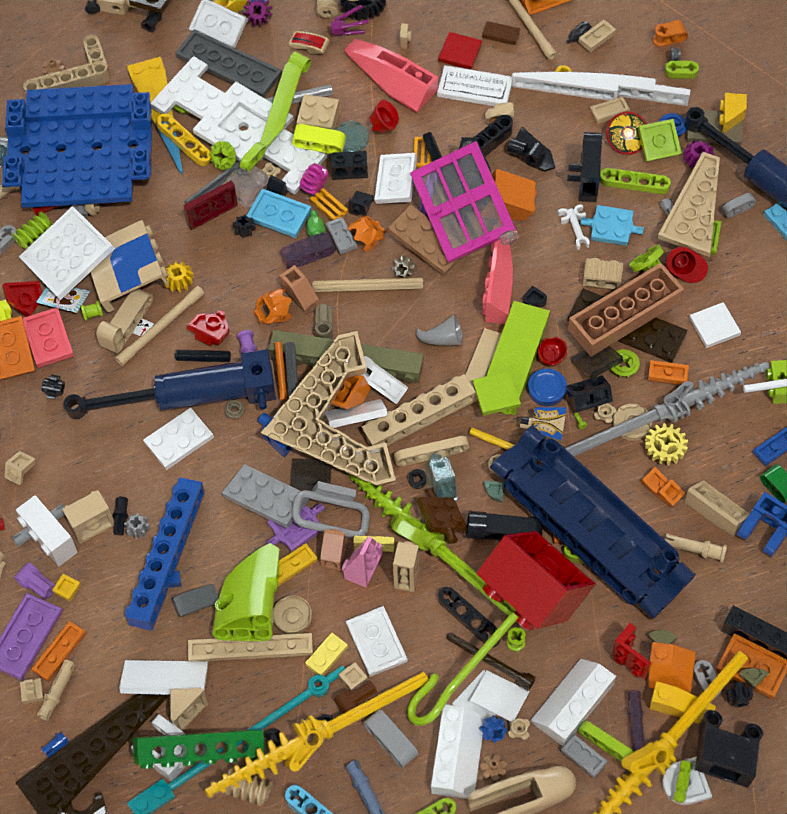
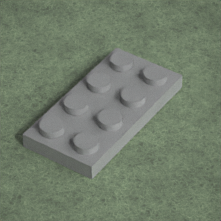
M244 464L222 492L223 498L288 529L294 521L292 517L294 498L301 491ZM308 498L302 500L300 511L309 501Z

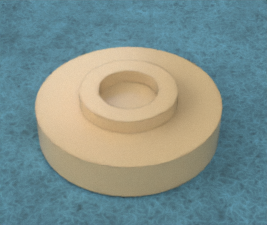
M299 596L284 597L276 603L273 609L274 624L284 634H300L309 627L312 621L310 605Z

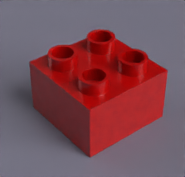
M537 531L505 535L476 573L486 582L482 587L483 591L499 603L506 600L516 609L514 614L519 617L516 622L528 630L567 622L596 585L595 582Z

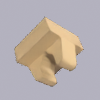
M41 678L27 679L20 682L23 704L44 700Z

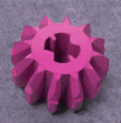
M313 163L302 175L300 187L312 195H315L317 192L319 193L326 183L328 171L323 166Z

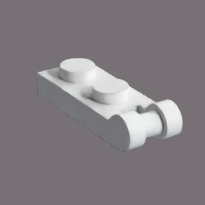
M364 356L366 367L372 370V373L370 375L367 373L362 374V376L365 377L370 386L397 404L408 387L375 364L369 357Z

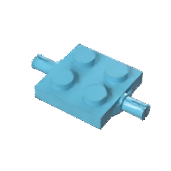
M597 205L596 214L593 219L584 217L581 219V225L591 226V240L627 246L631 233L643 235L644 227L633 226L632 218L634 211Z

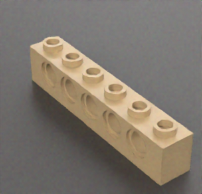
M465 374L460 377L456 376L450 382L438 385L426 394H420L415 400L409 403L405 402L393 411H387V416L369 420L362 426L363 435L370 446L386 443L389 446L477 401L476 392ZM450 393H456L455 396H449ZM433 402H440L438 405H432ZM417 410L423 411L420 414L414 413ZM400 419H405L402 423L397 422ZM382 428H388L387 431H380Z

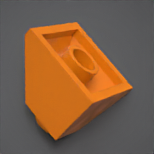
M358 375L347 378L331 405L346 410L361 405L371 390L365 377Z
M653 642L650 657L652 664L649 670V688L654 689L656 682L678 687L691 694L696 652L672 644Z

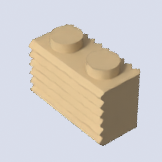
M587 258L583 286L617 290L621 286L623 263L615 260L608 262L601 261L598 258Z

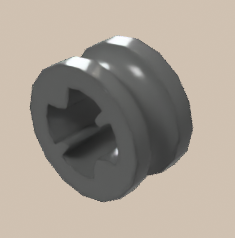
M670 47V61H680V47L676 49Z

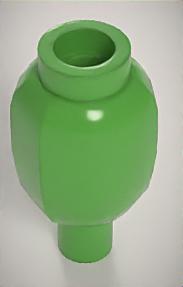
M313 210L310 212L311 217L307 221V233L312 237V240L319 241L325 233V224L322 218L318 216L317 211Z

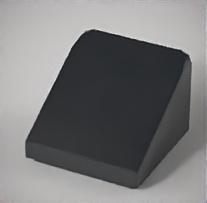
M271 175L266 190L285 197L287 194L286 182Z

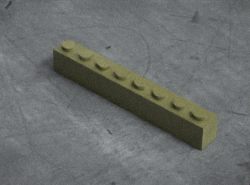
M274 330L269 346L270 359L276 361L275 342H282L284 361H286L285 343L294 342L297 365L306 364L314 367L325 351L333 344L334 339ZM361 344L363 355L369 357L375 364L397 380H404L407 383L420 382L423 354ZM367 368L366 373L370 375L372 370Z

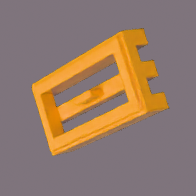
M415 137L414 153H416V156L418 154V141H422L420 163L416 161V169L431 163L429 151L428 162L424 163L425 142L423 137Z
M324 188L321 189L320 193L317 192L315 197L312 196L310 198V202L331 221L344 217L348 213V209ZM318 200H320L321 202H323V203L326 205L327 208H329L330 210H332V211H333L336 215H338V216L333 215V214H332L327 208H325Z

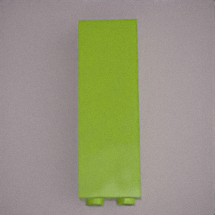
M514 301L487 376L510 371L521 402L537 357L538 346L543 340L549 323L550 311ZM518 408L501 412L508 415H516Z

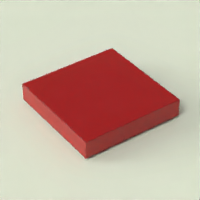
M449 32L438 57V62L472 70L481 48L482 40Z

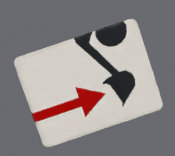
M141 319L133 333L142 336L153 326V323Z

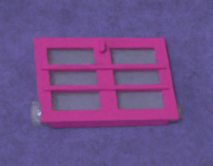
M467 141L462 145L463 148L410 172L449 263L498 240L503 245H507L519 238L476 141Z

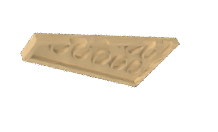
M705 152L701 154L661 228L658 239L680 247L689 248L694 252L710 257L720 157Z

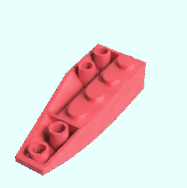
M354 39L344 50L388 96L417 113L438 91V76L395 52L358 39Z
M498 218V224L494 225L493 230L503 226L501 218ZM507 234L500 236V240L491 243L493 256L489 258L491 271L487 273L482 311V315H486L485 322L505 324L510 312L513 265Z

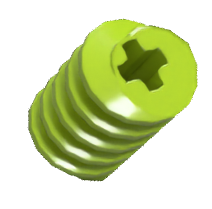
M39 212V216H33V221L28 220L27 225L23 224L21 229H16V234L11 233L13 239L20 247L27 249L28 243L32 245L34 243L33 239L37 240L39 235H42L45 230L51 227L50 220L43 212Z

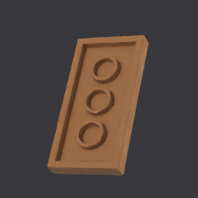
M412 205L387 229L388 233L443 276L461 259L459 258L451 263L447 261L430 219ZM446 232L453 249L463 245Z

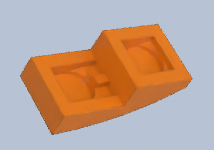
M656 467L652 468L640 481L650 492L671 507L685 494L672 479L668 480Z

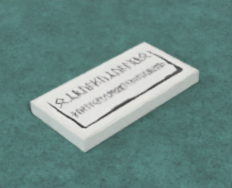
M444 66L437 97L495 106L498 103L508 102L512 87V77Z

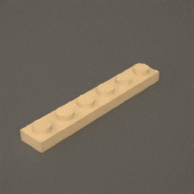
M312 633L272 635V638L268 641H227L216 638L188 640L189 661L205 662L310 656L313 654Z

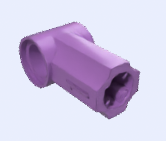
M29 562L14 576V579L22 587L31 589L44 600L54 594L52 589L55 584L44 577Z

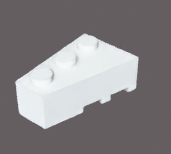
M36 495L16 509L19 516L16 518L23 528L27 527L29 529L28 533L35 542L38 541L43 552L47 556L49 555L58 567L78 553L71 536Z

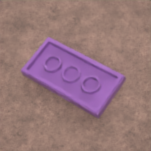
M26 593L0 637V671L23 681L61 616L63 609Z

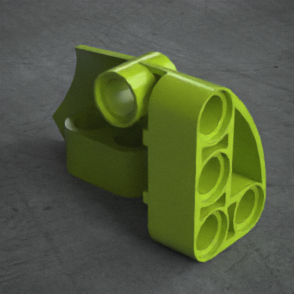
M271 543L261 547L237 565L225 578L219 599L215 602L216 612L212 632L214 638L227 641H268L272 638L274 592H277L280 549Z

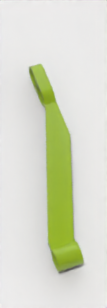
M294 51L290 56L289 61L284 67L261 140L256 142L240 161V168L247 172L251 171L261 160L267 148L283 131L301 73L307 72L311 65L310 58L297 51Z

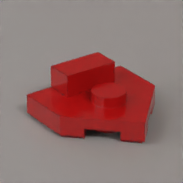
M12 282L2 285L6 302L26 317L31 316L39 305L36 302L42 294L40 282Z
M224 310L216 311L213 314L199 313L187 325V330L195 333V339L209 346H212L214 343L220 345L229 335L230 330L225 319Z

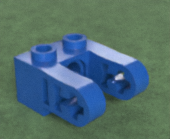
M764 492L737 535L746 541L760 520L769 524L776 531L766 544L763 552L772 557L787 536V505Z

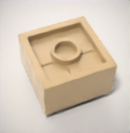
M99 490L92 491L91 494L69 506L66 505L62 509L79 544L114 526L110 509Z

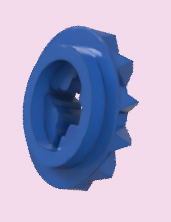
M669 113L662 116L659 122L674 119L677 136L681 137L686 132L685 119L681 115Z

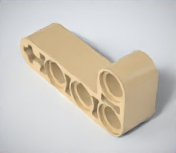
M139 288L131 291L110 323L102 321L98 326L96 335L99 345L112 352L119 353L152 304L153 294Z

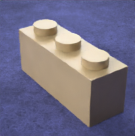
M398 542L393 562L394 588L411 592L415 590L419 573V546L412 542Z

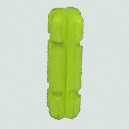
M683 760L680 763V771L675 788L677 791H675L673 798L677 803H684L687 794L685 792L688 790L692 763Z

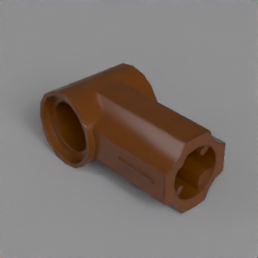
M367 680L352 690L342 691L334 698V701L343 714L379 694L374 684Z

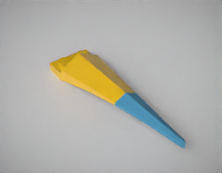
M161 57L127 66L132 84L137 93L150 92V102L168 85ZM151 108L152 120L157 127V118L161 113ZM171 109L167 114L173 117V112ZM158 129L179 172L182 174L179 147Z

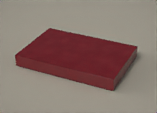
M229 181L183 205L189 229L193 230L237 207L235 185L232 181Z

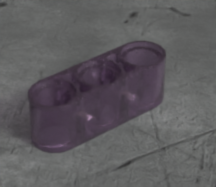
M323 232L283 247L280 250V255L287 269L294 265L298 268L332 255L336 251V247L329 233Z

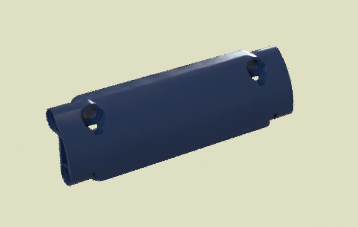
M534 425L530 426L523 433L517 444L499 456L490 466L494 473L502 480H505V487L511 495L627 603L631 605L640 603L638 607L651 619H654L695 577L696 574L683 562H679L678 552L559 442L554 439H546V436ZM537 459L542 463L541 466L536 463ZM654 568L660 572L659 575L653 571Z

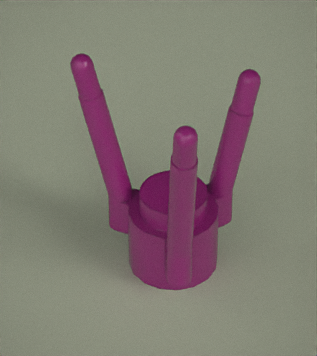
M359 5L341 16L334 17L335 21L330 22L333 35L364 34V30H346L350 27L369 23V20L349 24L342 20L363 6Z

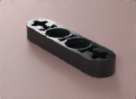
M451 587L440 589L438 593L439 604L485 644L489 636L484 631L486 627H488L487 632L490 635H493L498 628ZM444 594L446 596L451 595V600L455 603L453 607L449 599L443 600ZM459 606H465L468 612L465 615H460L456 612V609ZM479 619L483 622V625L480 628H474L471 622ZM501 638L493 647H496L500 644Z

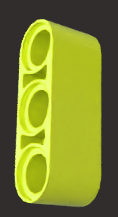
M305 124L296 125L292 138V144L297 148L327 154L343 152L346 135L343 132Z

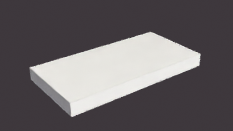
M125 660L120 693L171 694L173 689L202 688L205 692L208 662Z

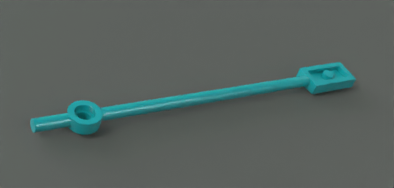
M340 666L326 677L323 675L313 676L309 680L308 689L248 730H263L311 696H325L329 691V684L339 678L338 674L345 670L344 666ZM317 682L322 683V686L316 687L315 684ZM242 740L238 742L237 747L243 743ZM224 746L218 749L217 753H221L224 749ZM201 761L168 784L164 779H161L127 804L134 814H153L176 798L172 792L211 764H204Z

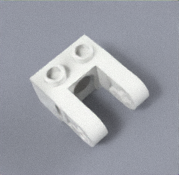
M158 715L151 723L164 736L185 734L161 715ZM177 745L174 748V754L179 756L182 753L181 745ZM198 745L195 747V752L197 753L199 751ZM153 750V756L155 758L159 757L160 755ZM175 762L174 767H161V764H153V768L170 782L176 779L186 766H183V762Z

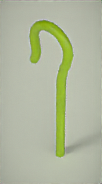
M512 612L450 682L432 711L426 716L417 717L416 708L418 703L434 688L439 679V675L433 673L428 682L410 700L407 708V716L410 722L416 726H423L436 719L456 688L519 617Z

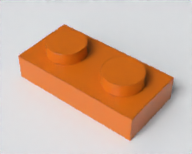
M651 360L648 381L681 385L688 379L689 365Z

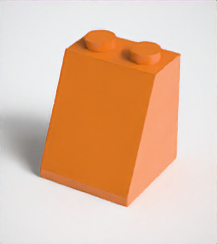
M496 169L492 173V177L511 219L526 221L530 215L534 214L536 209L534 204L537 194L535 189L536 182ZM487 196V204L483 205L480 215L482 218L498 219L500 216L491 196Z

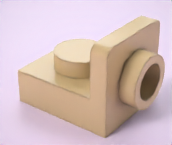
M21 451L17 452L5 463L4 477L21 485L23 483V475L35 465L36 459Z

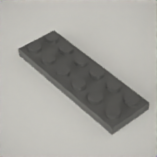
M196 29L192 31L175 52L177 58L189 62L193 56L208 65L206 72L232 84L238 82L263 98L282 75L281 69Z

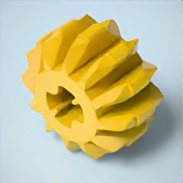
M175 261L174 265L168 263V268L166 269L169 276L166 278L169 284L166 285L164 283L166 289L170 288L172 293L175 290H178L179 293L181 289L188 290V286L192 285V279L194 278L191 267L185 265L184 262L178 264Z

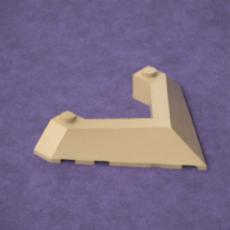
M354 331L338 335L333 344L317 361V364L305 376L261 434L376 486L396 481L386 443L366 447L322 421V418L347 378L366 374L367 371L358 332Z

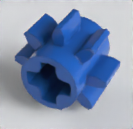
M494 715L484 719L482 727H480L486 741L491 739L493 743L504 739L505 732L508 731L504 725L505 721L501 717L497 719Z

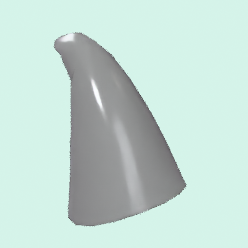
M455 314L427 332L416 329V337L421 342L429 345L451 346L461 345L463 342L462 330Z

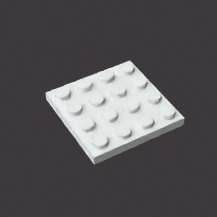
M72 206L19 257L61 300L115 248Z

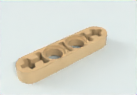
M458 436L402 449L395 452L393 456L397 466H407L441 458L440 455L445 457L467 451L470 446L466 436Z

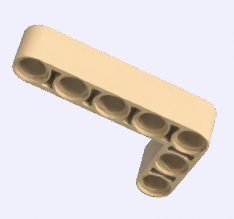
M88 35L83 40L89 64L27 80L23 85L25 94L27 90L89 87L107 83L110 75L98 37Z

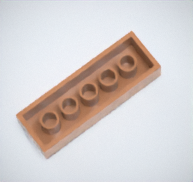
M660 263L570 317L568 331L589 356L592 357L682 302L684 288Z

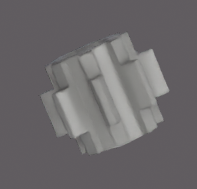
M139 513L129 516V520L124 523L125 528L128 529L126 531L128 536H135V539H139L141 536L146 537L145 533L150 530L146 516H140Z

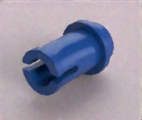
M62 732L56 733V737L41 748L48 758L69 742Z

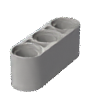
M381 709L377 710L363 722L368 732L401 768L419 755L414 745Z

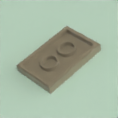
M703 110L708 123L722 132V125H719V118L722 112ZM742 121L726 133H723L739 146L742 143ZM687 130V142H693V140L699 142L702 139L703 143L719 144L702 131L691 132Z

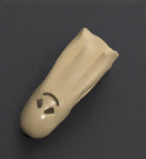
M562 766L538 769L473 791L468 799V808L471 812L532 787L537 798L536 800L497 814H535L569 798L575 791L576 778L572 771Z

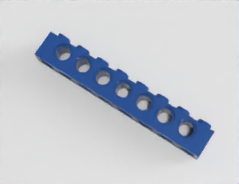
M180 477L178 483L173 487V496L171 501L167 502L166 514L160 520L159 532L153 538L152 550L146 556L145 568L139 574L138 586L132 592L131 604L125 610V617L129 626L150 631L154 629L173 574L205 494L203 484L200 481Z

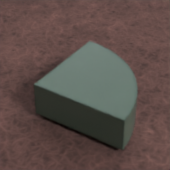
M484 481L487 495L494 501L503 503L504 482Z

